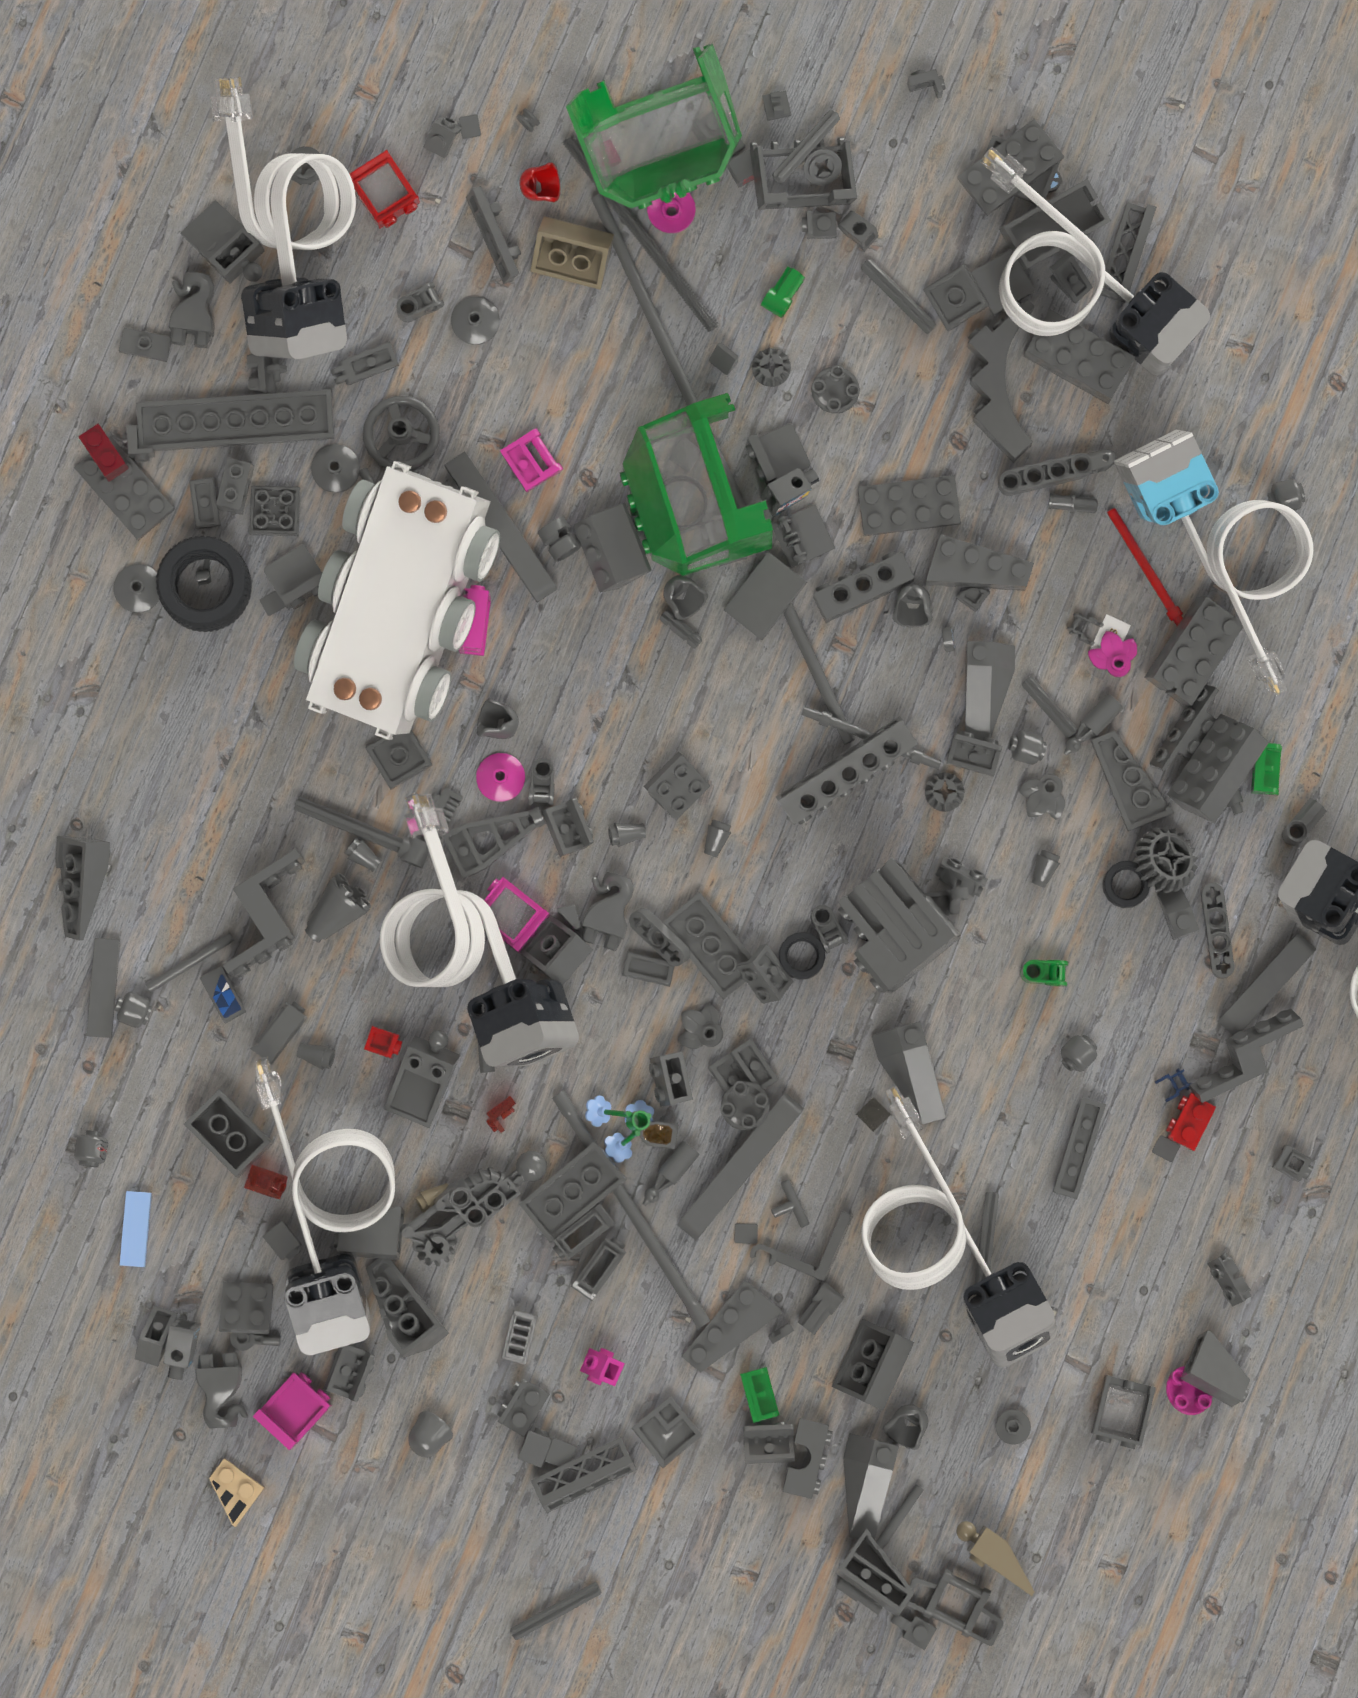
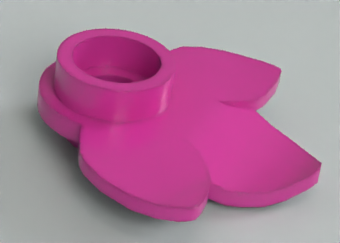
M1106 631L1101 640V648L1089 650L1088 656L1096 668L1108 670L1114 677H1123L1129 673L1131 661L1137 655V644L1133 638L1122 642L1117 634ZM1117 661H1121L1123 663V666L1116 667L1114 663Z

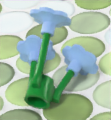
M598 1095L594 1100L590 1099L587 1101L585 1118L591 1121L593 1126L600 1127L602 1123L609 1121L610 1115L625 1117V1123L632 1130V1133L626 1138L621 1133H614L604 1140V1145L606 1146L605 1153L609 1158H613L616 1163H621L624 1159H629L632 1156L630 1149L632 1146L631 1140L640 1136V1131L646 1129L650 1121H653L654 1109L651 1106H647L643 1100H637L635 1104L627 1105L625 1111L611 1110L610 1102L605 1101L603 1096Z

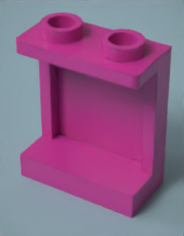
M302 1371L300 1374L293 1372L266 1404L253 1415L288 1450H292L332 1406L328 1402L331 1398L320 1388L316 1391L310 1385L312 1380Z

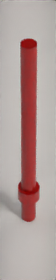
M1116 508L1111 509L1107 512L1108 516L1168 611L1166 613L1168 618L1178 626L1183 619V612L1179 606H1175Z

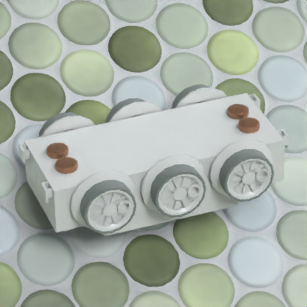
M394 461L392 467H386L383 479L377 484L361 480L351 492L345 506L342 526L345 531L357 535V541L360 544L359 548L353 554L342 550L335 551L324 568L318 588L319 599L333 606V612L336 614L335 618L328 624L316 619L312 620L301 635L294 657L295 669L308 674L309 682L312 683L306 700L310 701L308 709L325 714L327 712L325 710L328 708L377 727L375 735L387 740H392L393 734L410 733L416 717L431 722L441 711L451 683V672L438 667L444 648L453 652L461 648L469 634L475 616V602L463 597L464 588H466L469 578L478 582L484 580L494 563L500 543V532L485 526V516L491 501L476 496L479 492L473 489L461 487L460 490H456L451 486L442 485L441 482L432 481L430 478L409 471L412 466L398 461Z

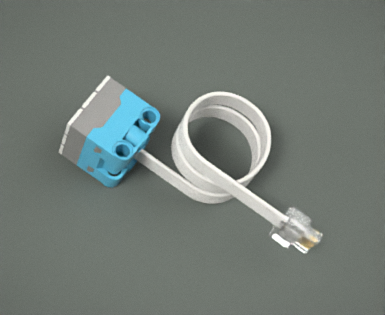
M1176 429L1114 461L1115 466L1140 518L1159 525H1167L1180 518L1182 519L1208 576L1218 587L1228 593L1255 653L1246 658L1256 679L1264 682L1268 692L1275 693V696L1287 691L1281 675L1285 674L1276 652L1272 651L1270 653L1266 647L1262 648L1238 596L1252 600L1269 599L1289 591L1302 580L1313 558L1312 537L1303 519L1294 510L1282 504L1265 500H1251L1240 503L1226 511L1216 521L1208 537L1206 553L1189 515L1216 500L1219 491L1192 432ZM1207 485H1208L1209 488H1210V493H1209V495H1208L1206 498H1203V497L1206 496L1207 493H1208V488H1207ZM1274 508L1288 520L1296 538L1294 561L1289 570L1273 584L1258 590H1237L1234 588L1224 566L1223 545L1225 538L1232 526L1246 514L1258 509Z

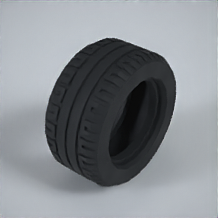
M210 536L190 537L182 542H178L172 549H169V552L162 558L156 575L157 594L169 616L181 626L198 632L218 631L234 623L246 609L252 592L251 575L239 552L227 542ZM210 559L218 561L229 571L230 587L228 594L221 603L212 608L197 609L189 607L179 597L178 582L181 573L188 565L197 560Z

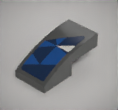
M222 966L200 977L225 1024L246 1013L238 994Z

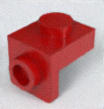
M372 1026L364 1050L393 1059L394 1054L399 1055L403 1041L399 1040V1034Z

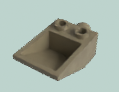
M964 1521L958 1525L956 1530L958 1538L965 1542L972 1541L967 1549L971 1553L969 1558L982 1568L987 1564L1026 1593L1033 1596L1035 1592L1006 1540L986 1526H983L979 1533H977L976 1527L971 1522Z

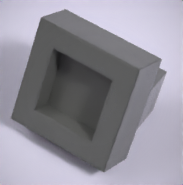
M786 91L762 95L767 121L791 116Z

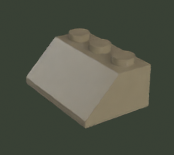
M544 216L537 233L530 272L601 290L611 254L614 234Z

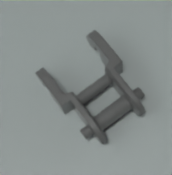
M1074 613L1073 616L1076 618L1072 626L1066 628L1070 631L1069 634L1072 635L1074 633L1080 636L1079 640L1094 646L1095 642L1089 641L1088 638L1084 637V632L1090 623L1099 627H1103L1104 624L1097 622L1092 617L1087 619L1082 616V613ZM1080 620L1085 622L1081 632L1076 630Z

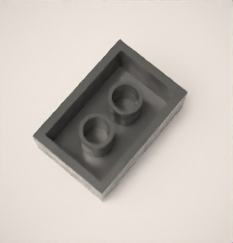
M220 1089L184 1123L218 1160L238 1178L274 1143Z

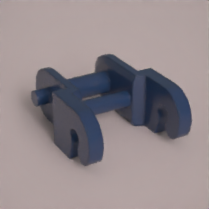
M1178 1068L1176 1074L1172 1076L1167 1074L1154 1081L1157 1084L1167 1078L1176 1090L1173 1096L1165 1099L1166 1103L1179 1096V1091L1185 1088L1186 1090L1190 1089L1189 1086L1192 1083L1188 1084L1182 1074L1185 1071L1184 1069L1180 1071ZM1177 1075L1183 1084V1087L1180 1089L1173 1079Z

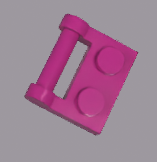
M537 428L500 450V453L526 493L563 470L561 464L556 463L541 440V434ZM532 442L548 469L545 471L541 470L526 444Z

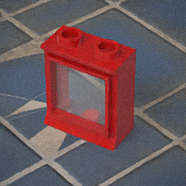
M385 150L350 173L355 193L379 229L384 226L385 228L392 226L398 221L397 218L404 213L408 215L418 208L417 205L420 203L418 195L388 150Z

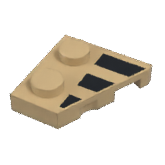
M226 1458L222 1460L209 1478L234 1527H237L265 1488Z

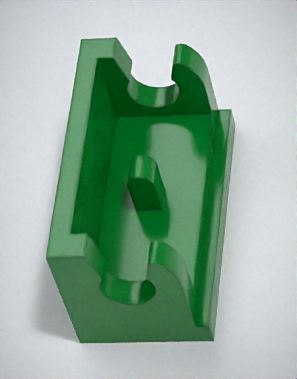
M1268 743L1252 768V794L1279 795L1281 744Z
M767 1367L740 1374L753 1423L779 1416Z

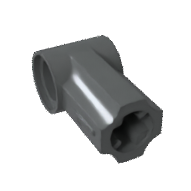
M1310 798L1284 828L1282 837L1286 844L1291 846L1299 845L1327 812L1318 801ZM1290 828H1297L1301 833L1300 838H1293L1290 835Z
M824 1283L813 1297L811 1305L799 1318L798 1323L815 1335L828 1316L834 1313L845 1297L827 1283Z

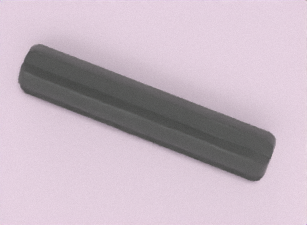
M1028 677L1022 683V687L1067 738L1075 734L1077 727L1033 677Z

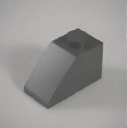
M1182 888L1177 892L1171 891L1169 893L1161 892L1157 894L1173 940L1199 931L1193 910Z
M154 1305L138 1339L135 1354L136 1360L159 1366L165 1353L169 1327L176 1320L178 1313Z

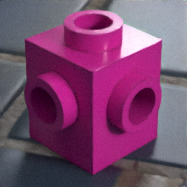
M589 1348L580 1371L589 1375L587 1380L601 1386L603 1381L615 1386L625 1363L614 1359V1353L604 1348H600L599 1352Z

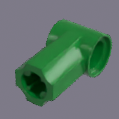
M787 266L774 288L771 287L764 297L761 306L778 317L783 318L793 301L792 298L802 285L805 277L794 268Z

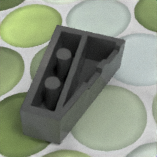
M866 1528L836 1571V1574L898 1617L914 1595V1591L896 1567L893 1566L885 1552L878 1546Z

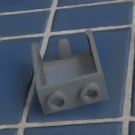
M1105 1375L1091 1431L1092 1434L1097 1435L1096 1440L1111 1443V1439L1120 1440V1446L1135 1449L1136 1445L1142 1446L1156 1387Z

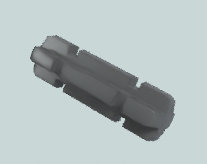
M667 609L662 613L660 621L666 626L669 625L670 629L680 638L687 640V644L695 649L699 646L702 638L696 632L693 633L692 629L682 620L676 619L670 610Z

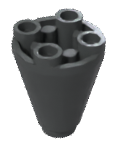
M340 873L331 878L307 922L308 926L305 932L318 943L322 939L326 940L365 915L371 908L370 903L364 899L367 896L366 893L358 886L354 888L350 886L348 880Z

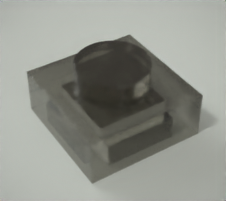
M874 1097L856 1114L872 1132L891 1115Z

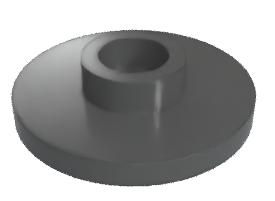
M1012 1409L1003 1412L996 1422L997 1435L1007 1444L1016 1445L1024 1442L1031 1431L1029 1418L1019 1410Z

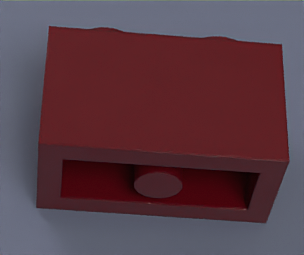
M99 423L78 436L108 482L129 469Z

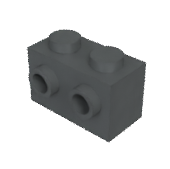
M682 1051L650 1058L649 1072L655 1080L656 1088L654 1093L656 1100L660 1103V1107L693 1100Z

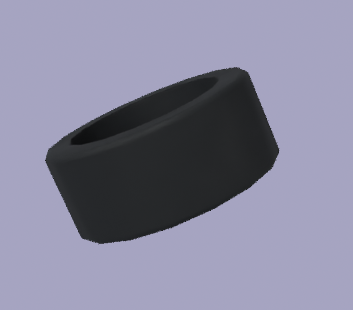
M1130 860L1120 861L1112 865L1105 874L1103 892L1108 901L1113 905L1121 908H1133L1142 903L1147 897L1150 887H1147V879L1141 880L1140 892L1130 899L1119 897L1112 888L1114 876L1122 870L1133 871L1141 879L1142 873L1136 871L1137 867H1139L1137 863Z
M806 932L794 933L788 936L781 944L779 951V962L784 971L790 977L798 980L810 979L817 975L823 968L826 958L822 942L813 934ZM804 941L814 947L817 958L811 968L800 971L790 965L787 954L793 944Z

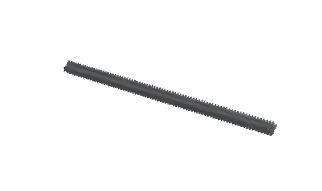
M573 136L563 141V145H566L565 148L569 150L568 152H570L572 157H575L574 159H577L576 162L580 164L579 166H581L583 171H586L587 176L596 185L579 142L576 144L577 140L574 141L575 138L573 139ZM599 171V175H600V177H601V180H602V182H604V181H603L602 174H600L601 171ZM605 197L607 202L611 204L612 209L616 211L618 216H620L619 218H621L623 223L627 225V228L631 230L630 232L640 242L639 244L651 256L650 258H652L654 263H657L658 268L664 273L663 275H666L665 277L675 287L674 289L678 291V294L684 299L683 301H686L687 306L695 313L694 315L704 325L707 332L719 326L717 325L718 322L715 323L716 320L713 321L714 317L711 318L712 315L709 316V310L706 311L707 308L704 309L705 305L702 307L703 303L700 304L701 301L696 299L698 296L695 297L696 294L693 295L694 291L691 292L692 289L689 290L690 287H687L689 284L685 285L687 283H684L685 279L682 280L683 277L680 278L681 275L678 276L679 272L676 273L678 270L675 271L676 268L673 269L674 265L671 266L672 263L669 264L670 260L667 261L668 258L665 259L667 256L664 257L661 248L658 250L659 246L656 247L658 244L654 245V239L651 240L652 237L649 238L650 234L647 235L648 232L645 233L646 230L644 231V228H642L641 222L638 224L639 220L636 221L637 218L634 219V213L632 211L629 212L630 208L627 210L628 207Z

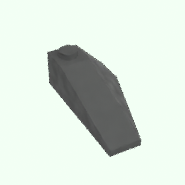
M967 641L965 732L974 734L975 739L983 741L984 737L991 738L1015 671L1014 645L991 641Z
M57 836L55 862L56 868L61 870L62 882H59L58 886L59 891H63L65 903L62 905L61 910L65 937L79 941L84 940L108 869L110 842L94 838Z

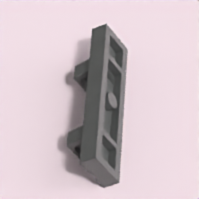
M481 186L472 188L466 196V200L503 284L510 283L519 274L514 260L518 259L521 251L518 245L508 248L495 219V216H498L500 211H502L500 203L489 204Z

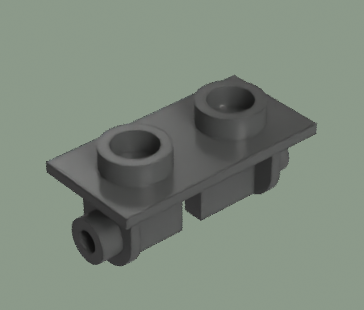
M944 857L935 874L939 877L938 880L953 887L958 879L961 880L962 883L959 888L968 887L969 895L972 897L974 895L980 896L983 890L982 887H985L988 880L979 870H969L954 858L947 859Z
M1227 1253L1207 1263L1210 1267L1211 1275L1218 1281L1223 1290L1224 1297L1231 1303L1232 1307L1251 1297V1289L1243 1276L1236 1279L1233 1277L1235 1273L1239 1272V1269L1231 1256L1228 1257Z

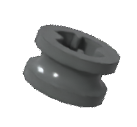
M526 108L523 109L522 115L518 114L516 116L517 120L529 132L534 130L533 127L535 125L538 126L540 124L539 120Z

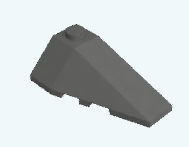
M918 1021L873 1035L872 1040L879 1062L906 1099V1102L921 1124L946 1118L921 1022Z
M377 1259L366 1268L380 1308L381 1317L386 1327L387 1337L403 1358L431 1349L449 1334L391 1259Z
M849 1433L843 1457L849 1537L859 1539L867 1528L875 1540L899 1446Z

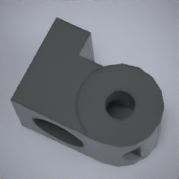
M850 211L838 224V228L864 252L879 236L876 227L854 211Z

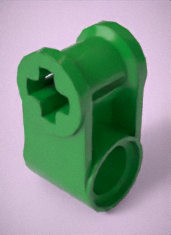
M1030 960L1021 967L1020 976L1023 981L1029 984L1066 987L1065 974L1066 966H1068L1069 962L1063 960ZM1029 965H1033L1038 969L1037 978H1030L1027 975L1026 969Z

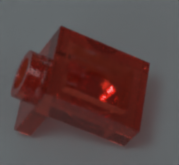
M511 1096L486 1113L489 1116L486 1122L493 1132L497 1130L501 1134L505 1132L497 1119L501 1116L504 1120L515 1112L513 1107L517 1104Z
M252 1164L244 1188L280 1200L286 1189L288 1176Z

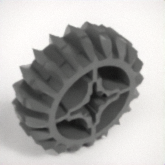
M1166 826L1160 829L1153 828L1150 832L1143 834L1141 839L1138 840L1136 843L1137 848L1133 852L1137 857L1134 858L1133 862L1139 865L1136 871L1142 873L1140 880H1148L1147 887L1155 886L1156 891L1163 890L1164 893L1177 892L1181 888L1186 887L1190 880L1194 878L1195 874L1193 872L1198 868L1194 862H1196L1198 857L1192 854L1196 848L1189 847L1190 840L1183 839L1184 833L1176 834L1175 828L1168 830ZM1156 843L1155 854H1153V848ZM1176 865H1178V871L1175 876Z

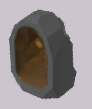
M650 1121L649 1126L640 1131L639 1137L648 1146L675 1150L679 1125Z

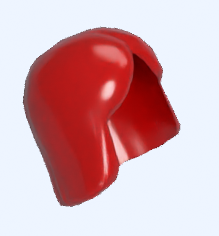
M549 162L542 166L531 167L521 174L519 186L523 196L531 201H548L553 203L558 201L561 188L558 169L554 163ZM536 181L541 183V191L537 194Z

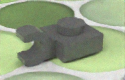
M894 1615L891 1620L893 1624L905 1630L902 1636L904 1639L923 1650L926 1649L937 1630L936 1627L915 1615L911 1621L901 1615L898 1617Z

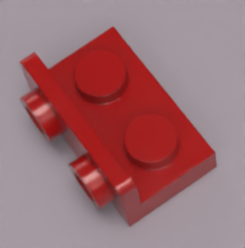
M1190 1093L1188 1097L1183 1095L1177 1106V1109L1181 1111L1177 1119L1172 1117L1166 1131L1169 1132L1168 1139L1195 1151L1216 1106L1206 1101L1202 1103L1195 1094Z

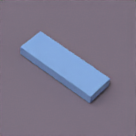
M126 1191L120 1255L121 1266H146L152 1193Z

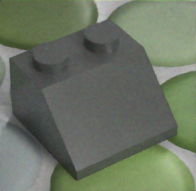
M551 915L522 948L520 953L551 980H558L563 985L581 963L586 960L593 949L576 933Z

